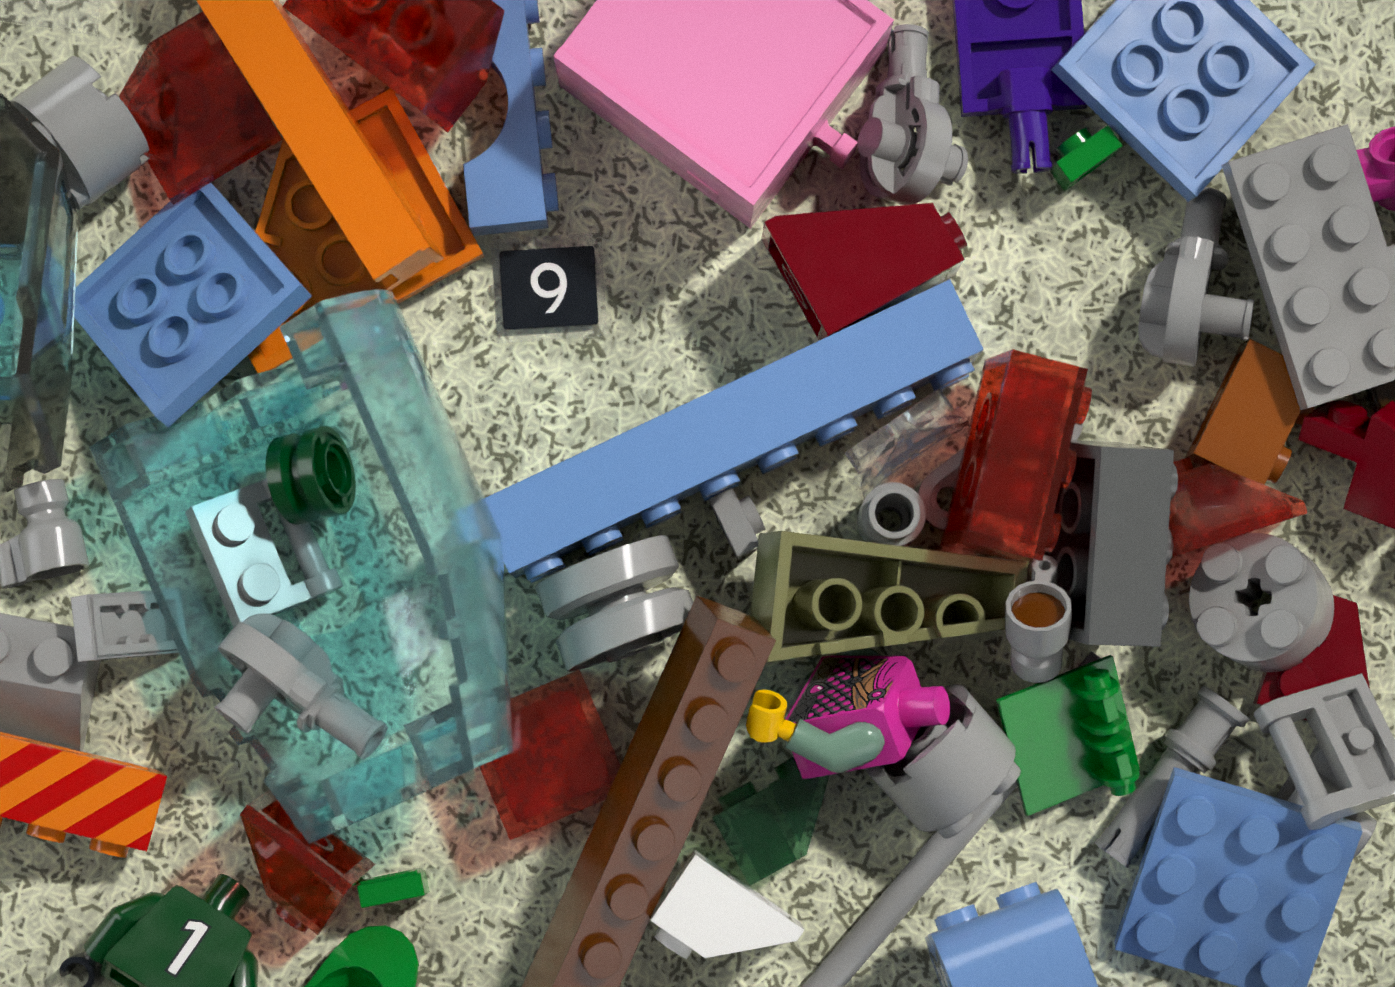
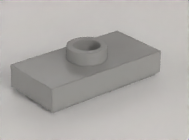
M177 589L87 594L70 597L78 662L184 652Z

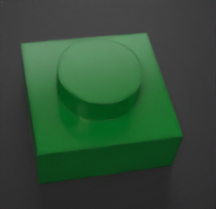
M1108 125L1094 135L1085 127L1055 149L1061 159L1054 164L1050 173L1065 192L1114 157L1123 145Z

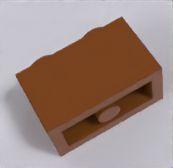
M1248 339V341L1239 346L1185 456L1186 459L1251 491L1263 488L1266 481L1275 484L1279 480L1292 454V450L1285 447L1284 444L1294 424L1302 427L1304 417L1312 413L1315 408L1314 406L1300 410L1282 354L1252 339Z

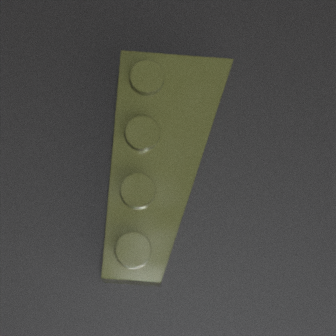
M788 531L760 533L750 615L754 616L776 640L767 662L1005 630L1006 600L1013 589L1027 582L1028 563Z

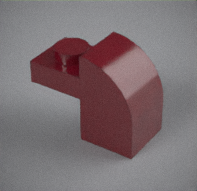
M1335 400L1323 403L1313 410L1312 413L1304 417L1298 440L1356 462L1357 465L1343 509L1395 529V401L1389 402L1373 414L1371 418L1367 417V411L1364 408L1351 402Z

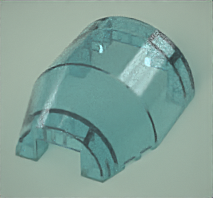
M385 289L361 291L322 300L286 322L279 328L293 357L292 359L275 369L236 380L203 402L194 404L169 428L155 416L125 424L89 447L193 685L203 698L215 695L221 703L243 674L230 664L218 650L219 645L233 629V625L185 512L191 506L266 479V453L270 442L276 437L292 433L302 435L308 429L329 426L344 441L355 472L356 493L353 506L346 514L330 518L320 515L317 520L309 522L329 570L336 568L343 587L274 616L286 620L299 628L326 652L332 666L331 671L343 679L344 696L378 721L384 722L388 727L386 735L378 748L368 758L363 760L357 756L356 752L322 728L315 731L311 730L307 733L297 728V719L300 714L287 708L276 699L272 700L251 727L252 730L249 734L241 731L234 725L228 732L237 745L250 742L271 772L263 781L309 844L513 752L502 535L395 294ZM273 501L258 505L291 585L306 580Z

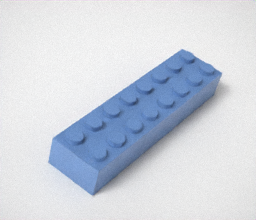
M949 279L481 499L476 504L509 574L515 578L525 574L527 580L534 583L564 569L566 566L561 557L584 546L588 555L591 556L623 541L624 539L619 529L643 519L646 528H651L680 514L681 507L678 501L698 492L701 493L704 501H708L710 498L730 488L734 489L739 486L738 482H740L737 474L758 464L762 474H765L797 458L796 455L799 454L796 448L799 444L815 437L819 446L823 447L854 432L853 428L858 426L855 418L873 410L877 420H880L912 404L911 401L916 399L913 391L931 383L934 392L937 393L970 377L969 374L975 371L972 363L984 349Z

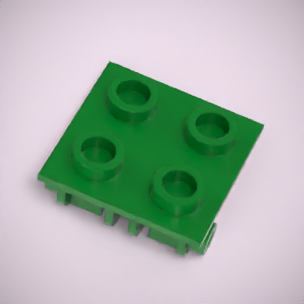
M1111 654L1057 675L1049 681L1034 684L996 699L1004 733L1015 745L1014 762L1021 769L1020 776L1016 781L1026 816L1103 785L1110 787L1111 794L1115 796L1128 795L1136 790L1135 781L1140 777V768L1114 657Z

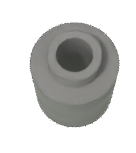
M897 482L881 484L871 490L859 509L857 524L860 535L865 542L908 547L916 539L924 526L926 517L925 506L921 497L911 487ZM883 510L895 511L901 520L900 528L894 532L883 529L877 522L878 514Z

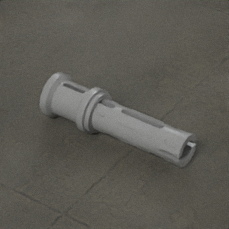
M1204 685L1197 692L1200 700L1177 730L1170 728L1165 734L1167 739L1163 743L1167 746V749L1103 834L1094 842L1126 868L1129 867L1131 860L1151 834L1173 767L1196 774L1199 771L1203 774L1207 770L1211 771L1217 764L1214 755L1236 726L1244 727L1250 720L1236 707Z

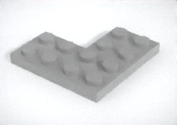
M1348 124L1223 164L1222 168L1300 410L1394 381L1395 244L1387 247Z

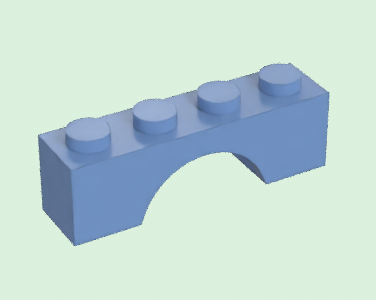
M447 0L450 38L454 49L473 55L487 63L499 75L508 94L507 116L499 136L481 155L463 164L470 230L473 236L549 228L547 212L559 211L555 173L543 174L541 149L553 148L549 110L537 111L534 89L536 86H546L543 49H530L528 24L540 23L538 0Z

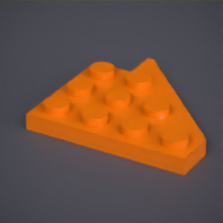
M392 88L353 108L350 112L444 259L438 263L432 262L391 291L385 288L381 280L379 282L374 281L283 138L255 232L312 297L248 354L255 370L262 379L485 257Z

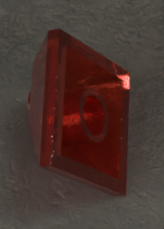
M203 11L150 42L119 95L147 140L149 151L144 155L150 158L148 164L173 205L282 140L252 87Z
M1190 457L1173 462L1177 469L1178 486L1176 494L1170 502L1169 529L1172 533L1174 544L1172 557L1308 513L1303 500L1212 463L1193 468Z
M276 786L248 803L240 813L266 895L278 904L275 909L277 914L293 928L301 932H306L310 929L319 935L330 925L356 891L360 881L364 880L375 866V863Z

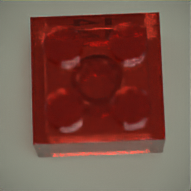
M580 669L460 720L510 840L604 801L621 766L588 683Z

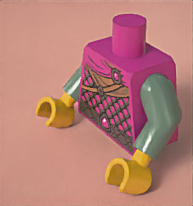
M864 648L835 653V656H822L786 719L784 717L787 701L783 696L771 690L763 689L756 691L752 705L749 708L746 728L750 737L758 742H773L779 737L786 740L784 747L792 751L802 779H808L900 761L905 757L920 727L945 725L948 722L950 701L943 686L921 687L914 665L907 657L883 656L872 648Z

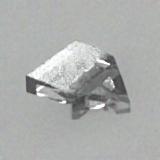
M939 388L844 453L858 473L849 480L850 484L861 500L864 501L866 496L875 487L894 481L969 429L968 418L959 406L955 409Z

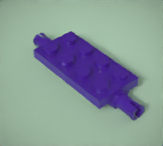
M952 0L961 117L1002 115L1005 118H1009L1012 155L1011 172L1027 174V169L1031 168L1029 147L1032 151L1033 173L1052 170L1047 115L1053 111L1088 108V105L1051 70L1084 34L1082 0Z

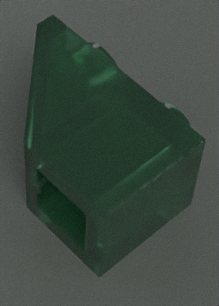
M792 757L774 767L779 779L767 786L756 790L752 781H748L718 798L723 810L712 815V818L749 886L807 855L830 775L802 779L795 758Z

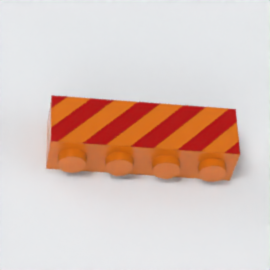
M0 731V828L3 818L28 823L26 834L48 841L64 843L66 833L91 838L89 849L122 858H127L129 847L142 851L148 850L167 775L156 769Z

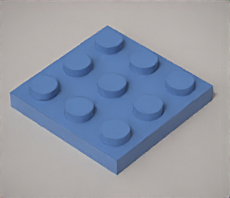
M1115 0L1051 70L1189 202L1201 193L1219 173L1222 165L1227 163L1316 64L1250 0Z
M201 172L62 299L61 302L154 416L169 428L309 300L312 295L214 184Z
M1173 767L1115 937V950L1238 987H1307L1363 832L1361 824L1341 818L1324 828L1310 830L1300 812L1303 807L1302 805Z

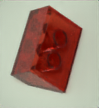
M287 0L282 6L310 30L447 133L487 82L505 12L492 0Z
M1014 349L984 361L940 546L1026 563L1043 561L1044 552L1053 551L1061 528V515L1054 513L1059 489H1066L1069 486L1076 465V451L1069 449L1075 424H1083L1091 402L1092 389L1084 386L1088 369Z

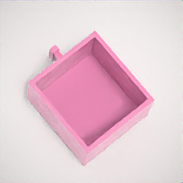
M597 0L553 57L561 88L751 229L813 146H818L830 155L829 160L841 169L853 156L858 142L846 133L841 135L829 125L885 52L894 19L868 0Z

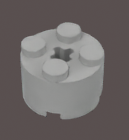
M71 56L10 100L8 106L0 111V120L9 134L20 144L25 142L36 157L29 162V167L41 185L50 193L60 189L65 198L76 209L80 210L84 206H89L148 162L150 158L144 155L149 151L147 140L124 102L116 92L107 97L101 90L95 88L92 84L101 78L100 74L81 58Z
M1264 533L1241 534L1210 546L1204 552L1190 586V612L1201 639L1220 654L1251 670L1279 672L1293 668L1303 662L1302 659L1322 644L1328 636L1333 622L1334 598L1332 589L1319 567L1292 544L1273 535ZM1265 591L1272 596L1271 604L1260 605L1258 613L1252 610L1254 600L1261 599L1262 593Z
M959 684L945 686L952 694L948 696L950 716L945 725L920 727L903 759L892 764L866 768L868 775L918 830L924 832L937 831L945 839L960 833L971 821L972 811L979 807L991 794L998 795L1009 789L1016 782L1021 772L1020 767L1014 762L1015 745L968 690Z

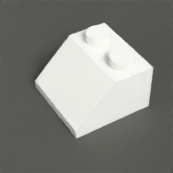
M694 850L659 901L650 920L659 926L654 937L684 959H687L693 950L704 958L795 942L798 941L804 932V928L799 920L697 850Z

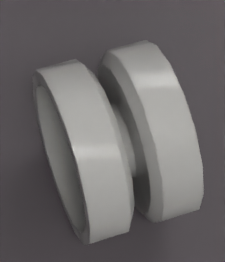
M668 536L650 537L604 552L559 571L535 586L546 617L565 620L589 614V617L567 627L556 640L568 672L585 669L607 661L611 663L655 647L664 642V639L681 631L693 605L689 590L671 587L649 594L646 593V590L672 577L679 567Z

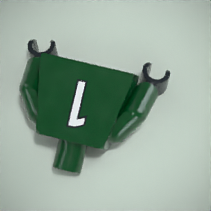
M218 874L202 898H199L182 886L175 885L165 895L158 892H149L118 905L110 910L85 942V952L78 953L62 962L59 968L61 977L69 975L76 964L80 963L85 966L89 975L88 981L83 987H97L103 982L104 978H107L119 987H258V960L248 949L252 933L234 921V918L250 897V893L242 884L230 876Z

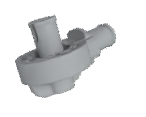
M911 24L897 25L894 27V30L891 29L888 38V76L876 87V97H874V102L870 107L869 120L861 128L858 137L860 173L865 188L875 197L900 205H912L922 201L931 193L939 181L950 186L953 185V182L958 183L964 176L968 165L966 149L956 144L952 145L950 117L946 109L939 104L940 85L938 81L927 78L926 55L929 32L921 26Z
M1205 187L1196 198L1187 202L1180 238L1166 246L1163 261L1150 270L1146 280L1138 326L1139 340L1147 352L1152 356L1161 358L1165 363L1195 367L1202 332L1238 337L1247 341L1249 338L1254 299L1248 298V300L1208 294L1212 269H1224L1229 260L1227 252L1218 244L1223 209L1226 206L1227 196L1217 189Z
M258 613L247 617L243 622H238L219 645V652L243 675L221 703L215 706V709L241 731L249 734L252 730L251 727L272 700L276 699L287 708L300 714L297 719V728L306 733L322 728L356 752L357 756L363 760L368 758L378 748L386 735L388 727L384 722L378 721L344 696L343 679L331 671L332 666L326 652L308 635L290 622L272 614Z

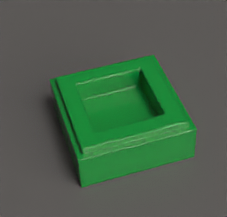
M422 868L367 878L360 881V884L357 886L361 908L424 896L430 892L426 871L422 870Z

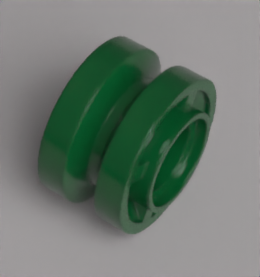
M320 426L308 429L302 435L292 433L276 437L270 442L265 460L267 483L273 502L286 521L294 525L313 522L320 515L330 518L346 514L350 511L356 493L354 467L344 441L333 428Z

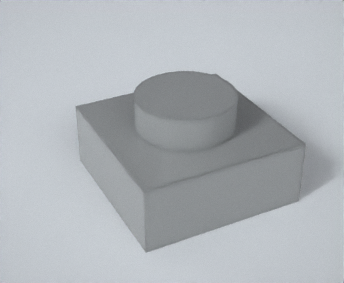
M730 488L710 498L709 504L736 559L756 550L758 547L756 534L766 530L750 496L748 495L738 500L733 488Z

